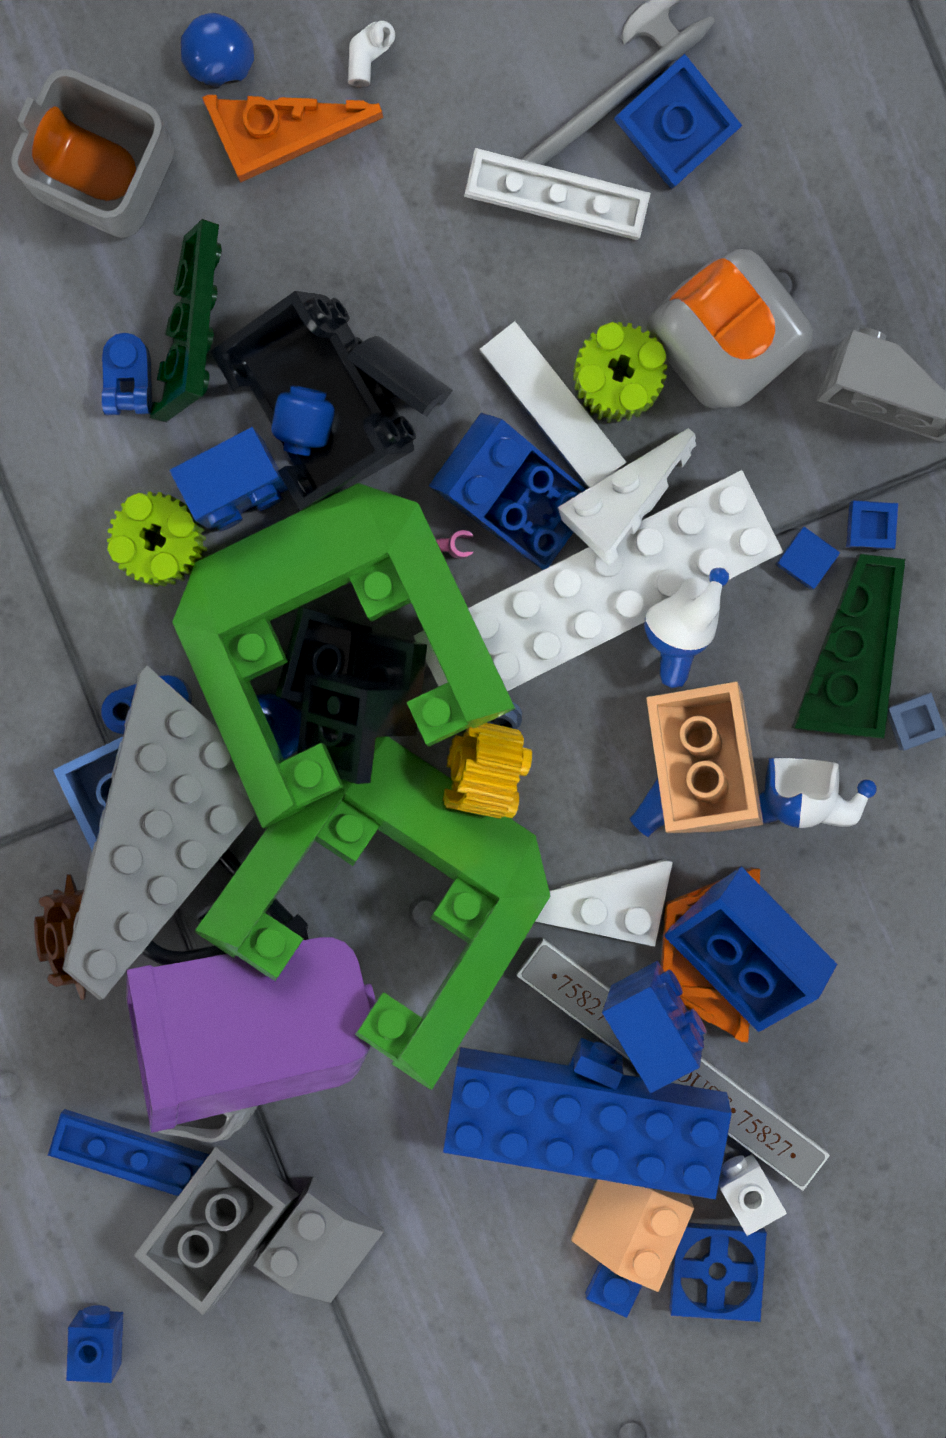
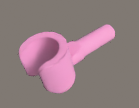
M461 530L451 535L450 538L436 539L441 552H449L454 558L463 559L473 554V552H460L455 547L457 537H473V534L469 531Z

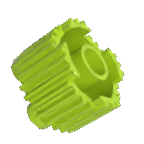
M610 322L600 326L597 334L592 332L589 340L585 339L573 369V380L576 381L574 390H579L577 397L578 399H584L583 406L584 408L587 406L590 408L589 414L591 416L596 413L598 414V420L605 417L607 423H610L612 419L621 422L623 417L629 421L633 415L639 417L642 411H648L649 407H652L667 378V375H665L667 365L664 364L666 353L663 345L657 341L656 337L649 338L650 332L648 330L643 333L639 325L634 329L632 328V323H628L626 327H623L622 322H618V324ZM610 367H624L626 373L630 375V379L624 376L622 382L612 379L614 371Z
M151 491L147 495L143 493L134 494L127 497L125 503L121 504V511L115 510L114 513L117 518L110 519L113 528L107 530L108 533L112 534L107 539L108 552L111 559L119 563L118 568L125 571L126 575L134 578V580L156 587L159 585L167 586V583L175 585L176 579L184 581L185 574L191 575L195 562L205 558L202 552L207 551V547L203 546V541H206V537L201 534L205 531L204 527L195 521L188 506L172 495L168 494L166 496L162 492H158L156 495ZM160 530V534L166 538V543L163 547L156 545L153 551V544L150 542V539L154 533Z

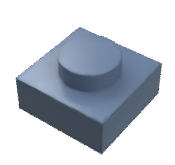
M924 693L888 707L887 717L899 750L905 751L946 736V731L932 693Z

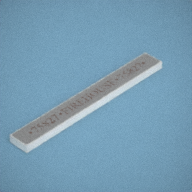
M542 938L516 975L631 1061L602 1014L610 988ZM702 1057L700 1068L671 1082L727 1092L732 1112L728 1135L802 1191H804L830 1156L825 1149Z

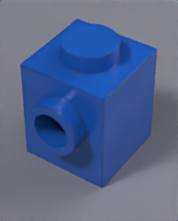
M102 1305L89 1306L78 1311L68 1326L66 1381L112 1383L122 1362L123 1312L110 1311L109 1307Z

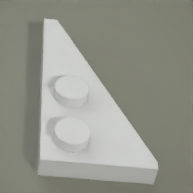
M689 428L562 504L558 507L561 520L607 565H610L618 557L616 547L626 533L635 534L641 525L643 516L651 512L667 490V477L675 466L683 467L691 457V451L696 446L695 433Z
M662 859L649 865L630 870H620L613 872L611 875L599 878L594 877L550 890V898L535 922L655 947L673 862Z

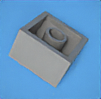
M313 1176L261 1245L253 1265L290 1293L331 1303L380 1238L384 1228Z

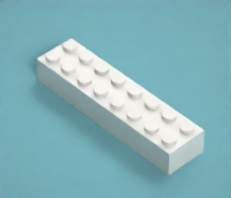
M741 470L642 520L635 534L627 532L616 547L618 557L610 565H607L588 547L469 607L468 609L507 691L644 623L646 612L654 605L678 592L683 581L697 577L710 583L709 574L711 570L719 567L724 568L729 573V579L783 553L743 471ZM425 631L414 635L416 642L427 644L426 662L438 686L447 683V678Z

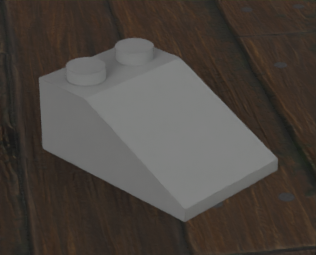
M860 328L859 331L852 330L833 349L816 401L940 442H945L946 392L898 344L886 341L887 336L884 333L870 328Z

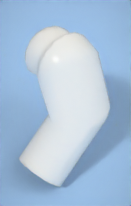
M386 21L373 22L351 39L349 44L348 84L355 87H367L370 85L371 62L387 51L395 40V30L390 23Z

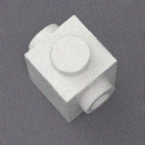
M753 1154L747 1157L743 1155L733 1157L722 1165L718 1185L747 1236L787 1214Z

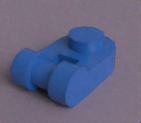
M116 334L106 342L103 348V412L105 415H120L121 410H135L136 414H151L152 383L149 349L140 338L133 334ZM134 381V391L121 392L120 382Z

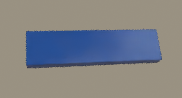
M66 1109L60 1114L48 1152V1156L176 1196L180 1195L210 1155Z

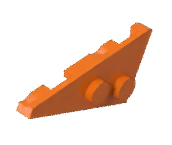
M217 95L202 97L240 183L383 118V112L379 103L369 104L364 100H346V104L318 103L317 99L280 97L276 100H267L264 97L247 96V100L218 99Z

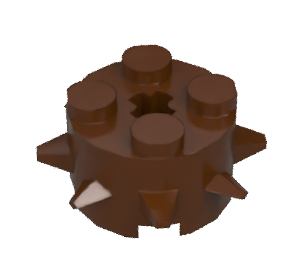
M67 874L64 893L56 889L53 891V894L45 895L39 899V904L44 907V915L37 916L34 919L35 943L39 961H49L54 973L49 974L47 978L49 983L55 987L75 984L80 999L84 1000L87 989L62 969L68 946L71 944L76 913L79 912L84 889L77 890L72 875Z

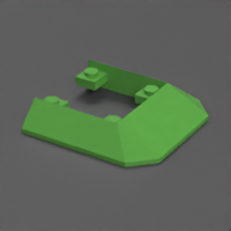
M357 483L195 562L172 623L259 822L264 829L305 810L306 805L344 788L329 752L322 743L284 760L250 680L288 662L272 628L271 620L349 582L352 583L367 618L371 622L412 603L448 681L407 702L428 747L469 727L477 728L515 709L417 502Z
M377 737L375 740L371 783L355 784L341 779L344 788L306 805L305 810L269 826L198 925L195 933L231 957L235 958V956H238L276 981L304 938L266 914V911L308 850L316 841L354 866L376 831H381L454 880L430 918L467 942L421 1017L383 992L355 1035L392 1059V1065L431 1090L550 898V892L536 835L508 817L498 819L446 808L443 801L444 789L452 790L453 781L451 778L390 737Z

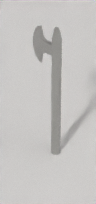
M648 0L641 4L628 17L623 26L621 35L623 44L629 43L638 36H648L661 49L521 160L540 165L546 164L701 41L714 24V18L709 16L693 23L680 33L670 22L668 15L681 0Z

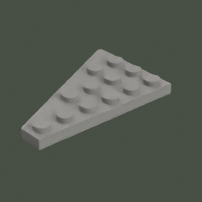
M148 666L142 669L136 677L137 684L131 707L125 720V731L123 739L119 744L106 806L102 811L99 823L100 829L97 841L93 846L85 878L87 881L79 912L76 913L73 925L74 932L71 944L68 946L62 968L99 1000L105 998L126 970H128L256 815L220 730Z

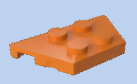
M756 867L745 869L760 885L761 869ZM716 881L665 903L661 967L664 972L670 969L678 979L683 994L679 997L687 1009H695L703 1020L716 1025L741 1042H748L750 1023L664 937L667 930L714 884L719 882Z

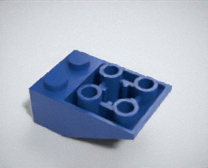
M484 413L479 414L429 484L430 488L541 570H545L550 566L573 534V531L561 520L558 507L586 490L503 419Z

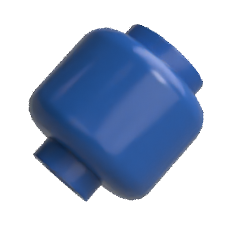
M292 385L290 392H283L278 395L271 432L276 439L284 442V451L309 456L311 448H321L328 444L334 417V407L329 401L325 400V392Z

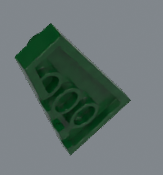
M201 219L183 238L173 294L181 297V300L176 303L170 317H168L165 333L166 336L173 338V343L168 351L166 360L160 362L157 381L165 382L162 401L160 403L152 402L150 418L163 422L169 421L196 400L203 397L209 385V371L205 370L206 355L211 348L214 336L213 328L209 327L210 313L217 300L218 289L216 285H213L214 271L220 261L222 247L220 243H217L219 224Z
M867 554L856 555L791 728L884 739L906 559Z

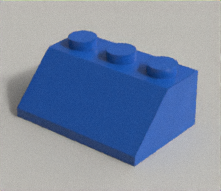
M742 866L714 884L664 935L758 1032L819 999L838 965Z

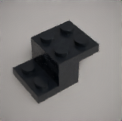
M352 630L347 674H306L297 754L322 743L326 746L340 779L355 784L371 783L376 737L417 735L418 726L407 702L422 694L427 644L367 630Z

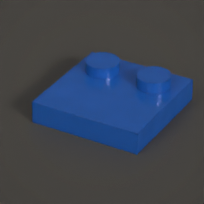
M686 54L681 56L614 118L616 123L671 190L742 127V124Z

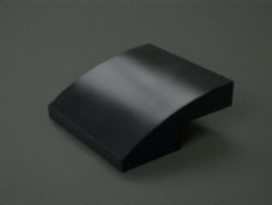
M379 336L363 341L346 358L426 417L437 402L443 405L453 391Z

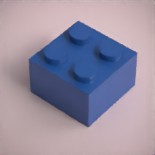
M253 427L169 470L195 521L210 530L217 527L219 532L239 524L243 520L241 514L256 506L259 511L276 505L283 500L281 493L288 490L265 441Z
M658 960L611 985L602 1010V1014L650 1093L700 1068L702 1049L704 1048L703 1035L706 1034L705 1026L695 1009L688 1011L679 997L683 994L678 979L670 969L664 972Z

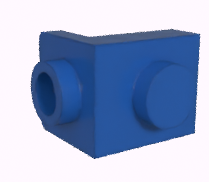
M581 1037L568 1065L574 1067V1072L616 1090L623 1076L622 1055L606 1044L600 1042L593 1043Z

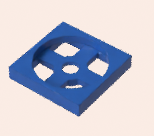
M688 1223L673 1257L669 1308L671 1316L761 1322L767 1236L765 1229L761 1228L747 1236L742 1226ZM710 1237L709 1252L702 1259L684 1258L686 1252L696 1242ZM729 1237L742 1242L753 1254L752 1262L732 1261L728 1255ZM716 1262L722 1263L726 1267L724 1276L718 1279L711 1277L709 1274L710 1266ZM681 1278L702 1279L707 1285L706 1302H693L684 1292L681 1286ZM732 1281L751 1282L750 1294L738 1305L724 1304L725 1287Z

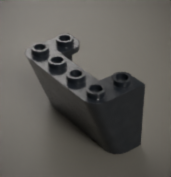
M294 291L210 352L232 391H253L271 425L278 395L283 392H290L292 385L325 392V400L333 405L334 417L328 444L321 448H311L309 456L287 452L294 465L285 466L278 470L297 506L302 511L355 485L413 452V440L416 439V434L409 421L405 417L399 416L391 402L394 400L393 392L346 359L349 353L363 341L355 337L347 322L350 318L343 304L337 298L330 300L322 294Z

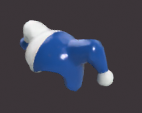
M719 567L711 570L709 574L710 583L697 577L683 581L678 592L654 605L646 612L644 629L649 642L661 653L659 674L662 684L671 689L684 685L688 679L694 656L705 650L715 637L720 610L721 590L729 580V573L724 568Z
M769 758L765 777V790L759 794L763 824L779 820L795 828L813 827L819 823L850 827L859 822L868 798L876 794L877 788L873 781L868 779L862 780L857 787L858 793L850 801H845L838 794V763L802 758Z

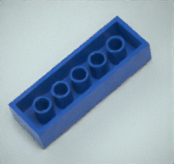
M461 1047L456 1067L443 1153L716 1200L732 1112L727 1092L669 1083L650 1093L641 1078L628 1075L622 1076L617 1089L614 1090L574 1072V1067L569 1065Z

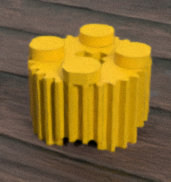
M485 723L474 729L472 727L467 728L463 737L455 735L449 748V755L447 756L446 767L451 768V780L453 783L451 786L452 790L444 789L443 801L446 808L501 819V817L513 818L519 806V792L517 791V783L520 781L519 775L527 776L532 763V750L523 748L524 738L521 731Z

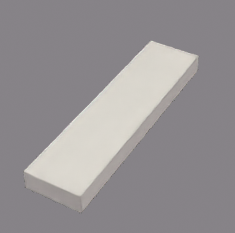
M475 148L464 197L638 240L641 236L651 193Z
M515 321L480 348V354L587 489L612 475L627 463Z

